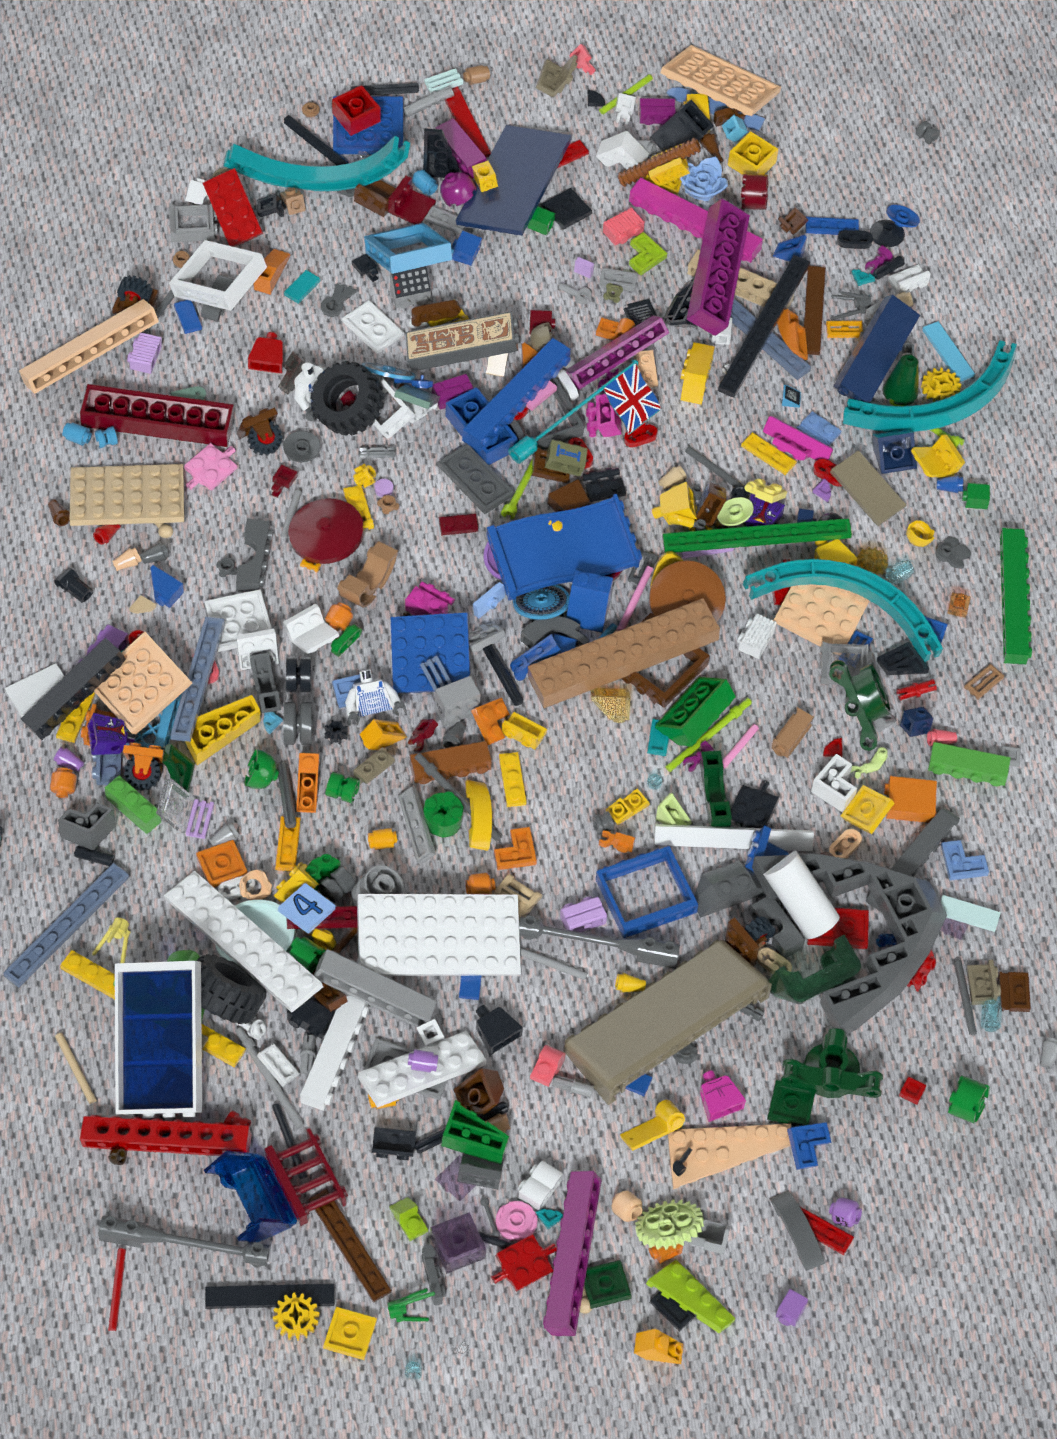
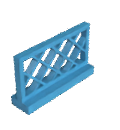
M183 693L161 711L163 712L162 716L160 713L158 714L161 719L158 725L152 727L148 723L150 730L142 735L139 732L137 733L138 737L135 738L134 743L141 744V747L149 748V745L160 746L161 750L165 751V746L170 744V734ZM151 733H154L156 736L154 744L146 743L143 738Z

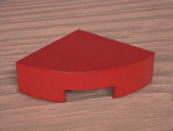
M842 738L834 739L825 746L823 756L834 757L838 754L842 757Z

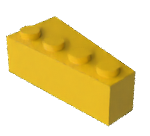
M253 695L198 716L191 742L185 741L197 766L261 722L260 709Z

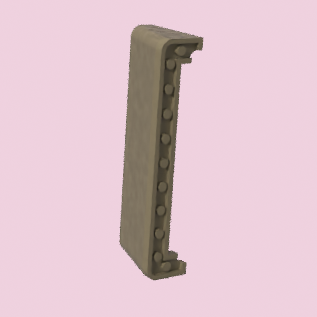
M716 940L705 951L701 950L688 962H682L673 972L665 973L658 982H652L641 993L633 994L626 1003H620L609 1014L601 1015L594 1024L586 1025L579 1034L569 1036L565 1040L563 1051L588 1082L594 1085V1089L606 1104L610 1105L616 1101L614 1096L619 1092L623 1093L627 1085L750 1003L755 1005L757 1000L760 1003L767 1000L772 984L727 942Z

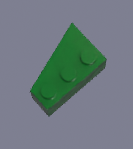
M455 1100L443 1134L441 1146L501 1165L509 1136L488 1121L486 1123L477 1117V1114L472 1110H467L460 1105V1102Z

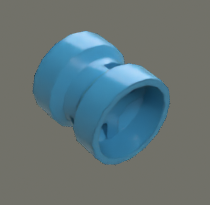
M113 426L108 427L104 431H95L96 441H99V449L109 444H118Z

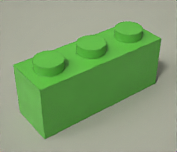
M116 777L104 787L106 799L144 833L148 834L161 823L160 811L122 777Z

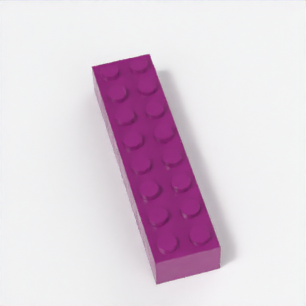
M723 198L709 207L687 314L688 321L714 336L729 326L750 218L749 214Z

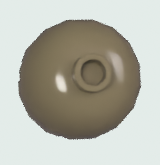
M549 322L536 326L530 334L531 341L528 342V345L537 352L552 338L556 339L555 335L549 332L552 329Z

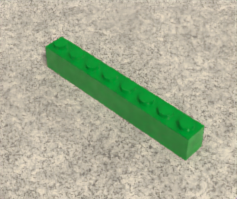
M1002 528L1000 535L1003 660L1004 663L1026 665L1028 658L1032 657V647H1029L1032 633L1028 631V626L1031 624V615H1028L1030 599H1027V595L1030 592V584L1026 580L1029 578V568H1026L1029 553L1025 551V548L1028 547V537H1025V529Z

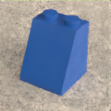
M576 570L571 586L566 618L580 624L581 629L603 633L611 602L613 578Z

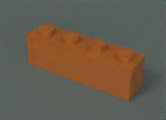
M486 741L421 753L430 763H433L438 768L437 771L446 780L454 776L466 777L470 773L477 772L478 774H483L491 770V757ZM417 754L410 755L409 764L414 784H428L430 781L435 780L432 776H428L425 773L424 768L415 759Z

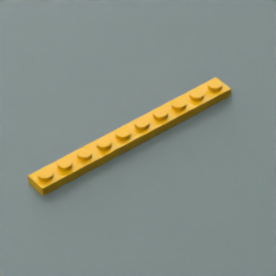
M71 950L61 963L60 969L115 1000V986H113L115 974ZM126 993V1006L141 1015L173 1014L170 1010V1005L149 993L141 996H133ZM172 1020L153 1022L167 1029ZM176 1020L192 1029V1024L186 1023L182 1020ZM201 1024V1034L208 1037V1041L202 1050L235 1068L244 1055L246 1048Z

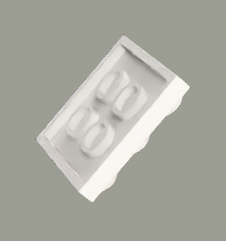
M260 589L204 601L208 617L222 618L225 621L217 649L218 652L237 648L236 635L272 629Z

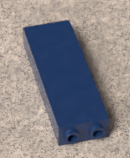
M893 294L884 297L833 385L837 392L850 399L870 403L918 321L920 314Z

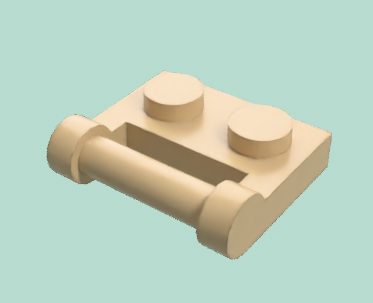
M508 874L492 893V895H518L519 920L521 915L527 916L543 896L538 891L534 892L515 880V877L511 874ZM509 886L513 887L514 889L518 890L519 892H521V893L524 894L525 896L529 897L530 900L525 899L524 897H522L521 895H519L518 893L514 892L513 890H511V889L508 888V887H509Z

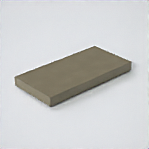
M859 450L830 471L877 526H880L906 507L904 501Z

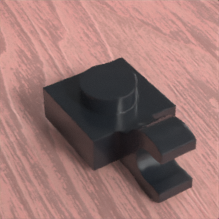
M364 254L352 260L353 267L361 276L366 274L372 282L379 279L376 276L378 274L376 264L369 255Z

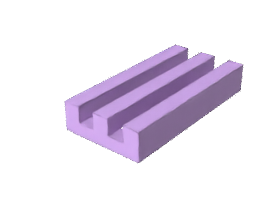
M198 799L194 800L186 829V836L206 838L214 802L209 804L203 800L202 802H199ZM201 806L195 830L191 832L197 807ZM205 807H207L208 812L206 815L202 834H199V829L202 822Z

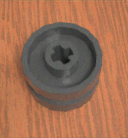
M284 702V745H294L296 743V733H300L301 745H312V733H314L312 702H302L300 704V714H296V704L294 702Z

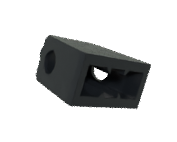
M481 1005L476 1010L477 1015L480 1017L476 1021V1030L489 1055L494 1054L522 1036L523 1027L501 1007L490 1011L486 1005Z

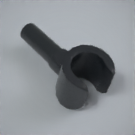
M689 1147L683 1156L673 1163V1172L677 1176H681L687 1169L683 1163L692 1152V1149Z

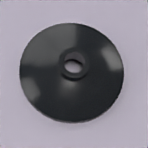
M879 220L870 228L873 241L880 246H897L905 237L904 229L896 225L892 220Z

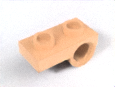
M653 350L640 351L634 355V360L638 361L637 367L641 376L649 387H658Z

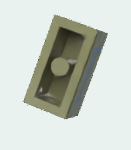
M551 440L547 449L544 468L580 477L585 468L588 449L579 445Z

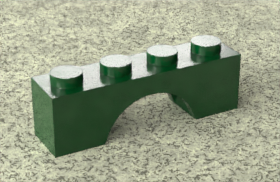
M721 750L701 752L700 770L709 826L730 827L732 817L729 801L726 800Z

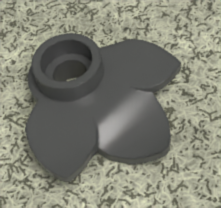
M955 537L945 539L943 544L936 548V557L940 561L948 562L952 567L963 569L964 563L962 560L971 556V551L966 546L959 545V540Z

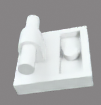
M274 629L236 635V652L239 657L241 670L251 669L250 655L268 652L271 665L279 664Z

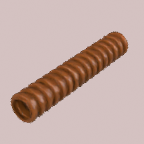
M692 138V141L683 142L682 145H677V148L673 147L672 150L668 149L667 152H662V155L658 154L657 157L649 158L647 162L643 161L642 164L638 163V166L634 165L633 168L629 167L628 170H623V173L619 172L618 179L624 187L627 184L631 185L632 182H637V179L649 176V171L678 158L685 160L686 157H691V154L700 153V144L697 139Z

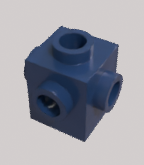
M924 706L904 710L900 726L909 737L919 736L930 731L934 718Z

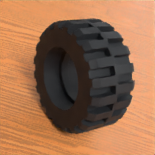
M343 361L342 364L335 363L332 365V368H326L325 372L317 377L318 381L312 387L314 392H311L310 399L313 400L311 402V409L314 410L313 414L331 431L345 436L348 434L356 435L358 431L363 432L367 430V426L371 427L374 424V419L378 418L381 414L379 411L383 409L384 403L382 400H384V392L382 391L383 387L379 379L367 368L357 362ZM358 385V397L350 408L338 412L336 410V403L339 395L346 388Z
M210 954L199 957L197 961L201 962V1007L208 1010L211 1014L217 1015L223 1020H229L232 1023L247 1024L251 1022L267 996L266 989L233 961ZM189 974L185 980V990L189 997H192V974Z

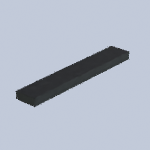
M334 1284L205 1287V1309L279 1307L278 1300L285 1302L284 1296L287 1295L290 1299L293 1293L296 1294L297 1298L303 1293L305 1300L311 1297V1305L334 1306Z

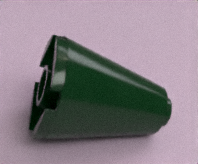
M911 354L903 355L888 376L882 388L883 395L887 400L892 399L895 401L894 404L905 406L914 403V400L917 399L919 394V362L915 356Z

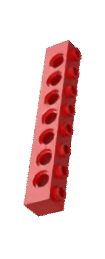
M90 1115L83 1116L80 1141L82 1147L110 1150L123 1148L127 1151L248 1158L252 1134L250 1127L242 1123L226 1125L222 1122L209 1124L202 1121H194L192 1123L182 1120L163 1121L158 1118L143 1120L139 1117L125 1119L119 1116L108 1118ZM108 1129L106 1133H100L102 1130ZM125 1130L129 1131L127 1134H121ZM144 1132H150L146 1136L141 1135ZM165 1133H171L167 1137H162ZM186 1134H191L189 1138H182ZM205 1136H212L210 1139H203ZM226 1137H233L229 1141L224 1140Z

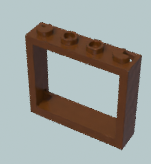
M650 613V614H649L648 616H646L641 622L646 621V620L651 619V618L656 617V616H655L654 614ZM700 648L683 654L694 664L665 693L638 672H633L621 679L626 684L631 683L641 695L646 694L650 697L654 705L657 703L665 708L709 665L710 655Z

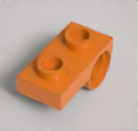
M601 318L596 330V336L615 340L634 328L635 323L628 318H622L619 322Z

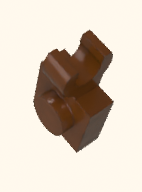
M725 108L714 112L713 122L717 127L723 125L733 115L743 120L746 115L738 114L741 111L735 108Z

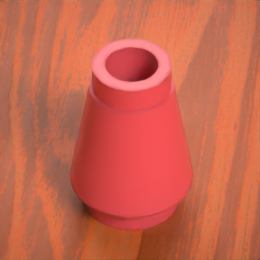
M932 729V731L927 733V743L929 746H933L934 742L947 745L957 742L956 732Z

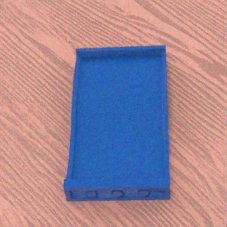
M614 494L610 499L581 508L526 517L497 527L494 525L488 526L486 537L508 601L537 589L573 582L576 570L605 576L631 567L638 568L642 555L640 549H636L635 535L633 532H630L629 518L624 515V504L622 500L618 499L617 494ZM559 520L562 522V529L554 531L552 524Z

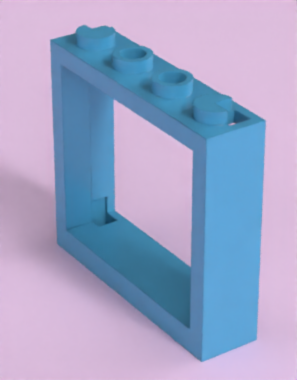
M425 223L364 236L366 254L392 274L452 260L453 249L451 248V243ZM421 242L428 246L398 254L390 250Z

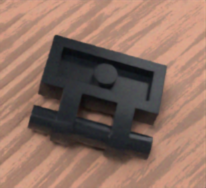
M610 467L605 468L603 471L596 472L593 470L587 474H582L583 481L591 480L590 484L585 485L590 502L610 499L614 494H617L618 497L626 496L622 478L614 479V476L620 475L619 468L612 469ZM606 477H607V480H606V481L598 482V480H597V479H600V478H606Z

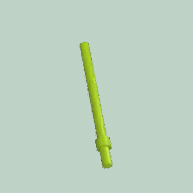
M746 698L738 706L732 707L724 718L697 740L695 745L685 749L665 768L669 772L673 771L685 758L699 749L702 742L711 739L734 718H739L743 711L752 704V701Z

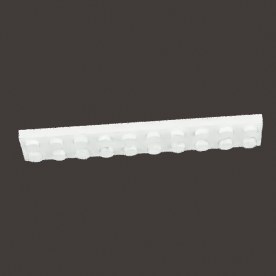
M192 872L164 895L165 899L290 1012L295 1011L323 987L322 983L197 872Z

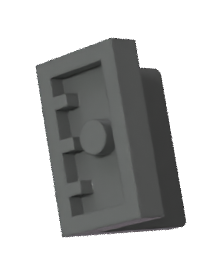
M463 1153L457 1182L498 1190L505 1154L500 1165Z

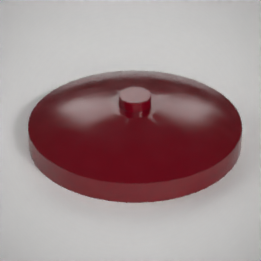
M326 498L310 502L299 509L291 519L288 534L293 550L301 558L312 563L330 564L349 557L358 549L364 537V524L359 511L353 505L343 500Z

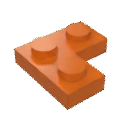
M502 697L471 710L481 734L487 742V746L505 738L498 720L510 714Z
M530 827L511 829L510 836L513 847L494 849L497 870L537 864Z

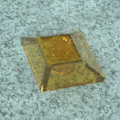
M595 688L590 690L592 702L610 720L616 723H624L625 720H629V689Z

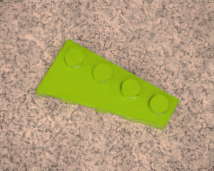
M677 1259L649 1278L646 1283L649 1287H655L662 1292L661 1295L665 1298H672L680 1304L679 1307L683 1310L696 1314L698 1320L719 1334L736 1319Z

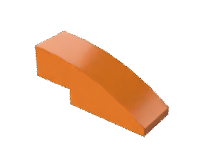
M786 309L777 322L780 334L794 354L803 360H808L805 328L799 325L798 316L789 309Z

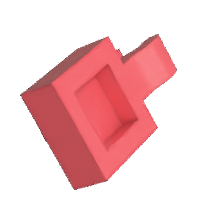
M580 44L569 56L571 58L573 55H576V68H582L585 73L589 72L592 75L596 71L589 62L592 57L585 45Z

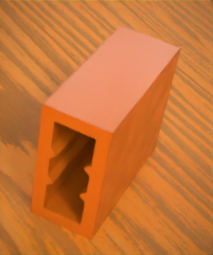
M890 776L889 782L884 785V795L892 799L894 805L886 814V819L930 823L936 813L937 781Z

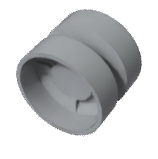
M385 865L372 867L352 889L354 905L357 906L358 894H403L404 884L402 878L391 867Z

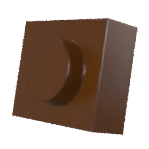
M796 207L784 219L781 216L778 218L781 223L779 227L785 233L789 231L792 235L797 233L808 222V219Z

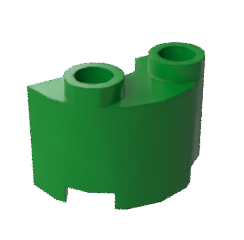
M323 854L321 857L312 860L305 871L317 883H320L326 877L330 878V874L338 867H341V861L329 854ZM318 885L314 888V890H319Z

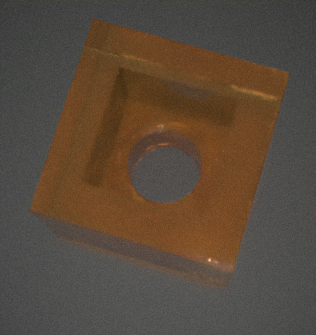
M952 592L947 614L966 618L971 596Z

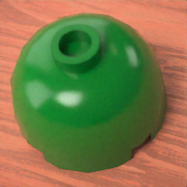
M258 749L255 750L248 763V766H250L248 775L250 776L245 775L244 786L258 790L265 789L272 781L277 780L279 770L276 769L275 759L269 753Z

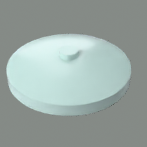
M249 900L235 905L237 909L287 953L290 952L292 949L291 944L296 937L295 929H287L286 917L278 912L279 904L268 900ZM215 944L217 952L220 957H224L229 961H233L225 952H223Z

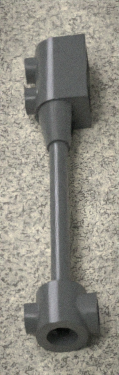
M521 915L519 922V936H522L524 939L527 938V940L538 939L542 934L618 947L620 950L637 956L636 962L676 969L680 944H675L672 941H658L652 937L614 939L543 925L541 919L535 918L532 915Z
M103 1215L99 1225V1241L141 1248L142 1243L169 1242L241 1255L245 1263L255 1267H266L269 1259L270 1245L259 1242H248L244 1247L167 1234L143 1222L115 1218L114 1216Z

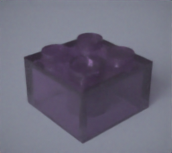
M470 1212L430 1227V1239L446 1274L486 1258V1247Z

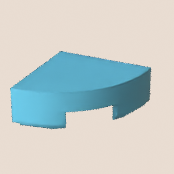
M274 712L264 713L263 724L266 731L271 734L283 722V719Z

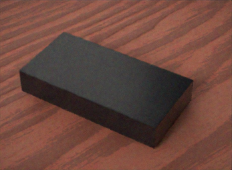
M660 1291L649 1303L680 1332L695 1316L690 1311L680 1308V1304L672 1298H665L661 1295L662 1292Z

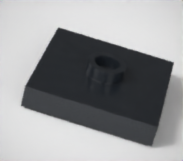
M572 188L547 200L542 205L545 210L555 213V221L563 230L592 214L591 208Z

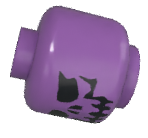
M841 1197L836 1202H832L829 1214L832 1215V1220L835 1224L850 1228L859 1223L862 1209L859 1207L858 1202Z

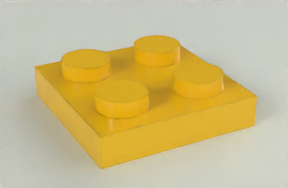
M862 785L840 816L854 826L873 834L894 805L892 799Z
M336 1307L323 1349L365 1360L377 1318Z

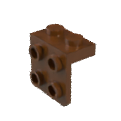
M381 180L366 185V187L358 184L354 192V202L385 217L388 213V199L396 188Z

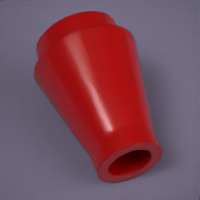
M120 524L102 525L95 529L93 537L101 545L108 544L121 526Z

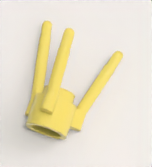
M115 918L104 937L92 952V955L97 954L106 940L110 943L113 937L116 939L124 937L120 963H125L128 938L131 933L127 930L129 927L128 921L123 918Z

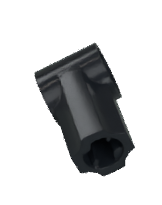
M67 568L54 579L57 587L60 586L65 590L63 591L64 593H70L81 603L86 602L93 594V589L80 580L78 574L72 568Z

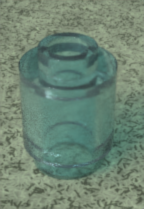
M902 560L887 568L885 577L888 582L897 585L912 576L914 567L910 561Z
M988 1000L982 1006L981 1027L987 1032H995L1001 1028L1002 1007L998 1001Z

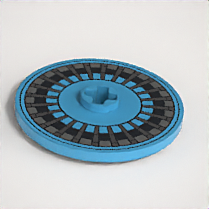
M362 363L365 368L374 374L403 380H414L416 377L414 373L397 367L377 363Z
M552 585L517 596L513 600V607L518 614L526 618L537 620L550 619L561 615L568 609L570 596L564 588Z

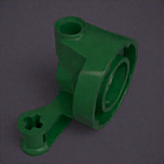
M835 660L830 665L829 676L831 680L844 687L846 691L845 712L849 716H857L862 727L860 746L866 751H871L876 748L878 738L872 722L891 714V707L885 688L872 664L860 668V674L852 677L845 662ZM851 703L854 704L855 707L853 709L850 708L848 705Z
M832 1028L825 1034L822 1043L813 1047L808 1052L804 1063L794 1059L783 1061L784 1074L781 1077V1083L787 1086L816 1089L817 1095L826 1098H840L847 1094L878 1098L882 1095L880 1084L883 1080V1074L877 1071L860 1073V1064L857 1057L847 1048L848 1037H846V1032L842 1029ZM825 1060L837 1061L841 1066L839 1068L827 1067Z

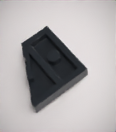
M910 642L877 657V663L886 675L929 673L930 668Z

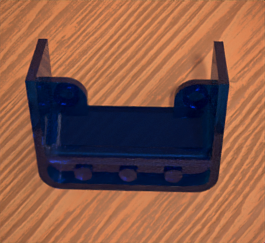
M225 1151L204 1169L206 1174L219 1175L220 1183L225 1188L236 1190L251 1220L246 1225V1230L237 1237L238 1241L261 1242L290 1229L297 1223L296 1215L268 1160L264 1156L254 1153Z

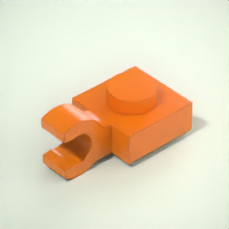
M605 830L602 832V837L608 840L600 839L599 846L609 847L613 845L619 852L626 853L628 851L632 853L635 837L618 832L612 834Z

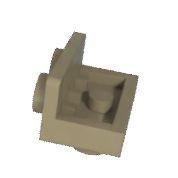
M382 747L353 770V778L359 779L360 785L363 782L368 784L395 763V759Z
M993 959L988 960L986 965H967L966 972L971 1005L996 1004L998 996H1001V987L996 981V978H998V968L994 966Z

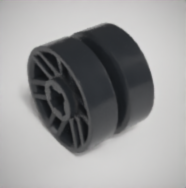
M286 657V692H296L298 684L300 685V692H311V657H301L300 665L297 664L296 657Z

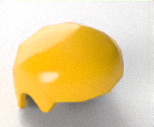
M915 520L908 525L906 536L914 546L925 547L935 538L933 537L935 531L924 521Z

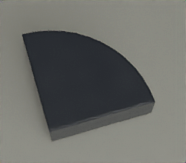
M587 90L588 107H603L605 105V100L601 94Z

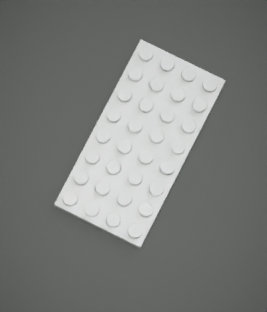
M357 895L359 965L372 969L382 976H512L521 974L518 895Z

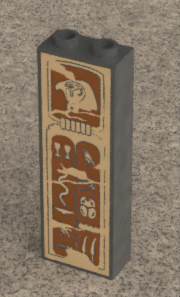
M512 311L405 332L407 362L411 371L424 370L516 352L520 343V335L517 332V329H519L518 318H514Z

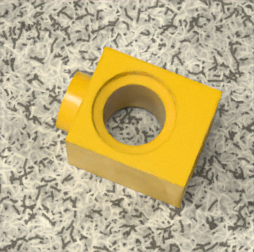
M489 161L472 166L474 180L481 192L498 187L496 174Z

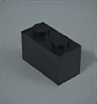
M309 998L295 1011L290 1012L288 1010L287 1020L294 1028L301 1027L306 1030L308 1035L322 1039L328 1031L335 1012H330L325 1006Z

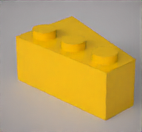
M693 342L692 349H688L680 378L684 380L681 401L702 405L715 346Z

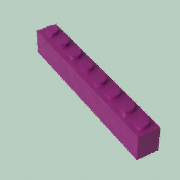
M594 1171L571 1172L570 1179L567 1181L568 1191L567 1197L564 1200L563 1218L560 1221V1237L557 1239V1254L553 1261V1276L550 1278L551 1288L550 1294L547 1297L546 1316L543 1318L544 1328L552 1336H576L602 1182Z

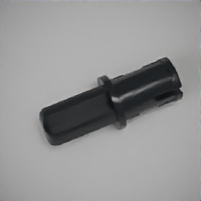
M898 255L890 261H885L882 266L874 270L872 275L876 280L881 279L887 274L891 275L896 269L904 266V259Z
M77 846L74 851L76 858L91 861V864L95 862L110 867L115 859V855L100 852L98 849L91 850Z

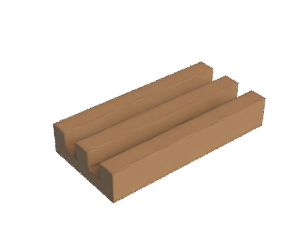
M990 664L969 681L964 688L979 700L1004 679V675ZM990 670L993 672V673L990 674L987 678H985L979 685H977L975 688L972 687L977 681H979V680H980L984 675H986ZM996 675L998 676L992 682H990L985 688L978 692V690L982 688L987 682H989L993 677H995Z

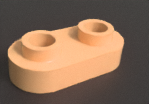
M855 829L844 831L830 845L829 853H832L834 857L847 859L860 846L861 834ZM848 839H853L854 842L850 843ZM839 851L842 855H837L835 852Z

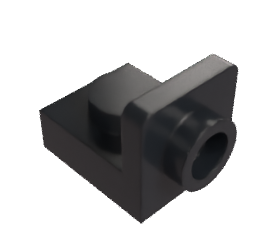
M277 194L257 200V214L260 217L274 213L284 217L286 204Z

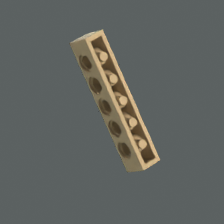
M699 249L688 264L687 274L693 277L696 274L700 255ZM740 267L735 295L764 307L778 283ZM793 294L791 300L789 301L787 307L785 308V310L788 309V308L790 307L791 303L793 302L794 294Z

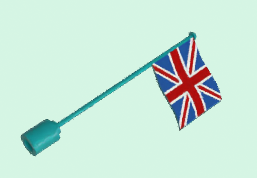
M632 360L633 363L536 438L528 436L522 438L508 449L510 457L517 464L522 463L537 451V441L603 390L610 405L624 423L628 435L661 410L656 396L641 376L637 367L638 361Z

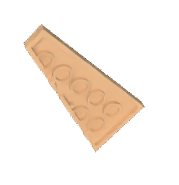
M791 1124L677 1129L667 1134L673 1189L791 1146L787 1129L792 1128ZM689 1147L692 1149V1152L683 1163L687 1169L681 1176H677L673 1172V1163L679 1160Z

